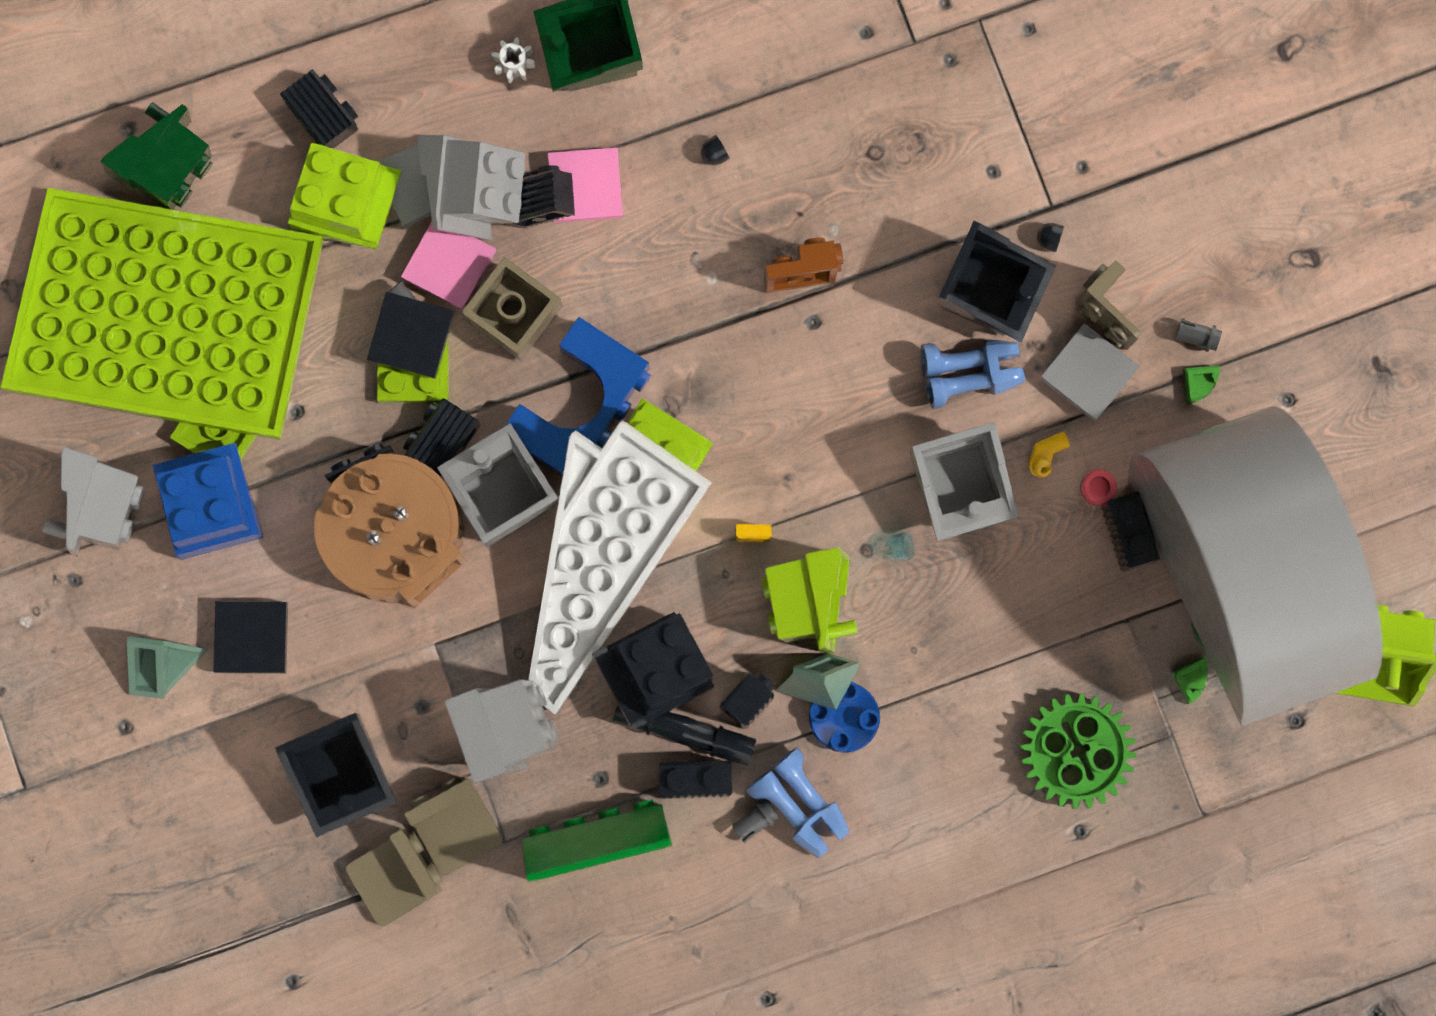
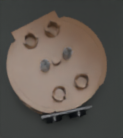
M378 444L363 452L364 457L352 463L350 459H345L330 467L332 472L326 474L325 477L332 485L326 492L321 507L315 512V541L319 554L330 572L355 593L382 603H401L405 599L411 606L416 608L467 561L459 551L463 546L464 539L463 518L453 494L435 471L416 459L396 454L390 445L383 447V444Z

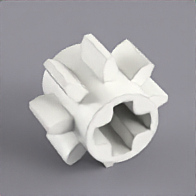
M517 37L513 43L508 44L501 40L500 53L494 52L491 55L493 61L500 63L494 68L495 74L500 75L504 72L507 75L508 83H511L513 78L521 77L524 81L527 80L525 74L527 68H535L534 61L526 58L532 53L531 46L522 48ZM512 56L515 60L519 59V63L514 65L512 62H508L507 58Z

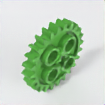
M1084 693L1078 694L1076 703H1073L1070 695L1066 694L1063 696L1062 706L1055 698L1051 699V711L1041 706L1038 708V712L1042 718L1040 720L1033 717L1028 719L1034 730L1022 731V735L1030 739L1029 744L1019 746V749L1029 752V757L1024 758L1020 763L1031 765L1032 767L1025 777L1031 778L1036 776L1038 781L1033 789L1038 790L1045 787L1047 789L1044 796L1045 800H1049L1054 795H1057V806L1062 807L1066 800L1070 799L1072 809L1078 808L1080 800H1083L1084 805L1089 809L1093 806L1094 797L1100 804H1105V792L1112 796L1118 795V791L1114 786L1115 783L1120 785L1128 784L1122 773L1134 772V768L1128 765L1126 760L1137 757L1136 753L1127 751V746L1133 744L1136 740L1134 738H1125L1124 733L1131 726H1119L1118 721L1123 714L1120 712L1111 716L1109 714L1112 705L1110 702L1099 708L1098 696H1094L1089 704H1087ZM1081 718H1088L1094 725V732L1089 738L1083 737L1078 732L1077 723ZM1063 722L1068 724L1075 744L1077 746L1083 745L1086 749L1081 755L1094 776L1092 781L1087 778L1081 759L1079 757L1072 758L1070 755L1074 745L1062 728ZM1050 733H1055L1062 739L1063 745L1058 753H1052L1046 748L1045 739ZM1098 750H1104L1110 757V764L1105 770L1097 768L1094 764L1093 756ZM1066 765H1071L1078 771V780L1074 785H1068L1062 780L1061 772Z

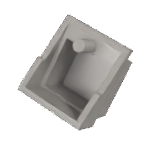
M418 135L417 143L421 174L426 176L433 229L484 240H493L491 224L519 223L526 153L445 135Z
M995 422L911 447L909 452L937 542L1019 517Z
M511 423L437 467L486 548L559 503L558 497Z
M64 447L61 460V491L66 492L67 498L66 524L46 519L42 532L66 539V549L71 555L77 557L82 541L119 550L121 543L128 544L134 524H132L133 521L129 520L132 509L139 510L145 490H143L144 487L140 486L139 477L102 464L97 457Z
M518 680L491 690L476 688L445 700L474 783L525 770L528 768L527 761L557 749L555 740L559 739L556 725L552 719L547 720L543 710V706L547 705L545 695L540 685L535 686L533 681Z

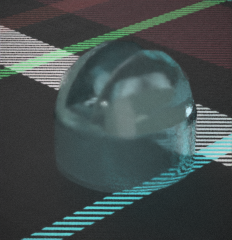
M908 532L894 534L887 540L885 547H890L891 552L887 554L889 558L894 561L913 559L915 553L914 543Z

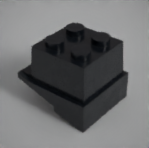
M973 221L936 304L941 305L940 308L995 333L1002 336L1008 335L1022 342L1056 265L1011 242L1009 238L987 226Z
M675 611L592 653L631 730L710 692L715 687L711 681L714 678L711 669L681 613L676 614Z
M353 713L275 747L287 777L297 794L316 837H320L397 803L362 718L358 713Z

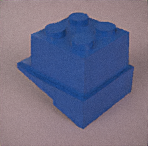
M236 443L152 465L174 553L179 559L184 560L264 538Z

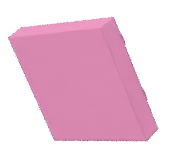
M618 148L548 153L549 165L559 166L560 171L572 173L575 216L554 220V223L623 218Z
M431 221L401 278L463 311L497 250L474 237L435 230Z

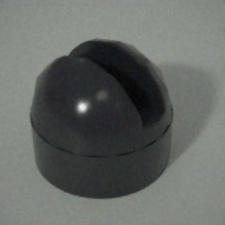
M717 135L707 139L702 145L701 156L707 164L719 165L730 159Z
M1047 223L1041 226L1037 232V240L1040 246L1056 253L1064 226L1056 223Z

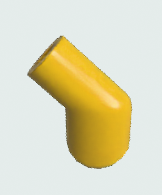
M1064 431L1034 444L1028 462L1029 470L1033 475L1039 478L1047 477L1052 471L1053 455L1070 447L1069 440Z

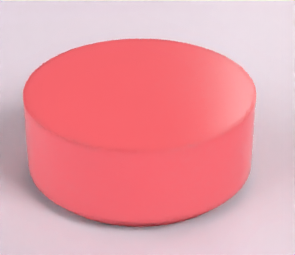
M1091 471L1081 482V495L1087 503L1094 506H1102L1116 495V480L1107 471Z

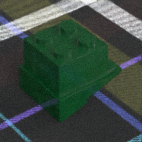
M565 0L533 11L553 92L567 87L569 91H575L637 76L639 70H643L642 57L628 0Z
M152 102L146 109L145 114L157 121V123L138 138L132 134L107 153L100 162L107 175L133 193L138 190L166 209L173 210L176 205L182 208L193 192L190 189L196 177L202 180L213 164L211 162L210 147L201 138L187 129V126L192 121L189 110L185 105L181 104L175 110L168 113Z

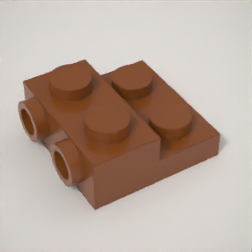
M823 237L805 240L804 245L798 247L795 261L790 256L771 260L772 264L766 265L764 283L766 293L835 283L837 272L841 271V264H843L841 244H834V240L825 242Z

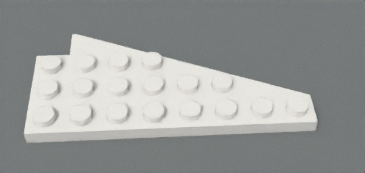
M624 421L618 424L603 449L577 431H574L569 438L528 681H533L535 686L540 685L547 705L544 707L554 714L560 710L593 661L592 653L601 649L712 484V482Z

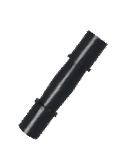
M617 705L612 722L630 728L619 705ZM667 712L635 728V730L644 732L648 736L650 733H653L681 745L711 752L710 756L712 757L715 755L746 766L749 765L757 740L756 738L725 729L721 725L719 728H716L696 719L672 712Z

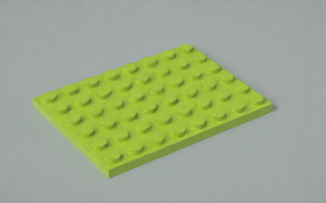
M47 188L1 389L5 392L281 440L324 239L322 236Z

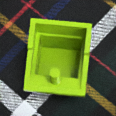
M311 142L290 207L291 215L288 221L290 229L292 231L319 235L327 240L332 239L377 250L402 170L383 166L379 162Z
M643 398L627 421V424L696 472L714 444Z
M837 547L807 553L804 559L765 568L767 577L761 579L765 599H770L772 602L773 612L768 613L771 633L776 634L778 639L786 643L817 639L819 650L826 653H834L836 638L858 634L856 620L838 623L840 599L847 595L850 565L849 555L845 551Z
M1377 605L1382 633V659L1378 677L1333 694L1414 707L1426 692V685L1436 673V654H1434L1436 620L1424 618L1425 613L1420 611L1404 610L1402 614L1389 612V607Z

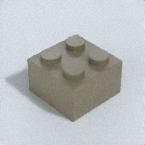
M504 257L464 308L462 315L466 322L521 361L563 306L559 296Z

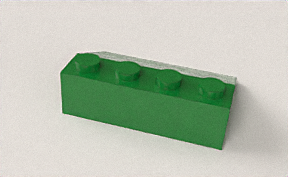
M651 799L633 804L634 811L620 814L619 808L599 812V820L585 823L584 817L564 821V829L550 832L549 825L528 830L529 838L522 839L527 881H538L672 847L662 804L655 805L654 800Z

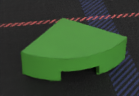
M1220 366L1185 368L1183 370L1187 405L1201 401L1213 390L1219 379Z
M1205 656L1171 673L1187 704L1194 702L1205 688L1208 675V664Z

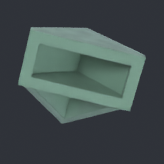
M128 636L129 695L164 699L170 689L208 649L162 640Z
M829 653L795 666L793 674L775 691L836 710L858 671L859 662Z

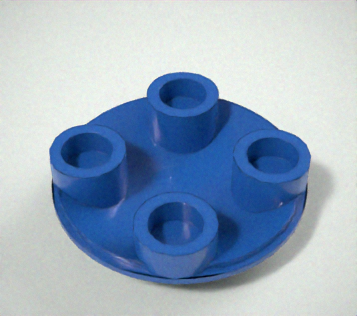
M851 682L836 710L812 703L809 711V723L815 738L823 746L836 752L848 753L865 747L874 738L880 724V712L878 704L871 693L855 682Z

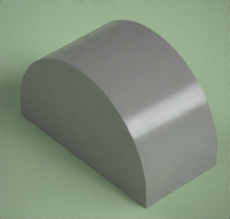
M1270 406L1133 455L1129 464L1128 484L1132 493H1140L1156 545L1240 726L1378 677L1382 659V633L1374 589L1363 551L1331 474L1307 434L1291 415L1279 407Z

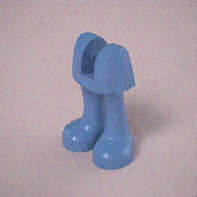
M985 340L982 348L951 354L941 353L933 343L922 344L920 348L924 378L966 368L983 367V372L953 378H928L925 387L932 409L944 407L948 398L957 394L989 388L990 393L994 395L1005 392L1026 381L1023 368L1000 370L999 361H1006L1020 356L1019 343Z
M796 747L782 757L773 768L794 789L810 809L812 814L809 817L797 806L771 770L758 777L745 790L754 799L765 798L774 804L794 828L795 833L792 839L815 857L821 858L829 849L824 844L821 836L812 829L814 826L823 821L827 829L840 841L850 834V831L837 803L828 804L807 779L802 769L804 756L799 748Z

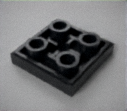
M386 292L367 360L436 379L455 311Z
M215 602L213 673L287 674L288 603Z

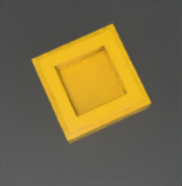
M736 524L735 541L769 543L771 541L772 525Z

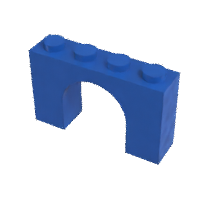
M580 317L572 325L559 347L563 354L591 371L600 380L604 388V400L598 414L589 423L581 427L560 428L519 404L505 424L506 426L511 423L532 458L563 477L571 434L577 431L603 449L612 435L609 428L615 419L623 420L632 406V403L628 402L635 390L641 392L651 378V374L648 373L650 369L648 361Z

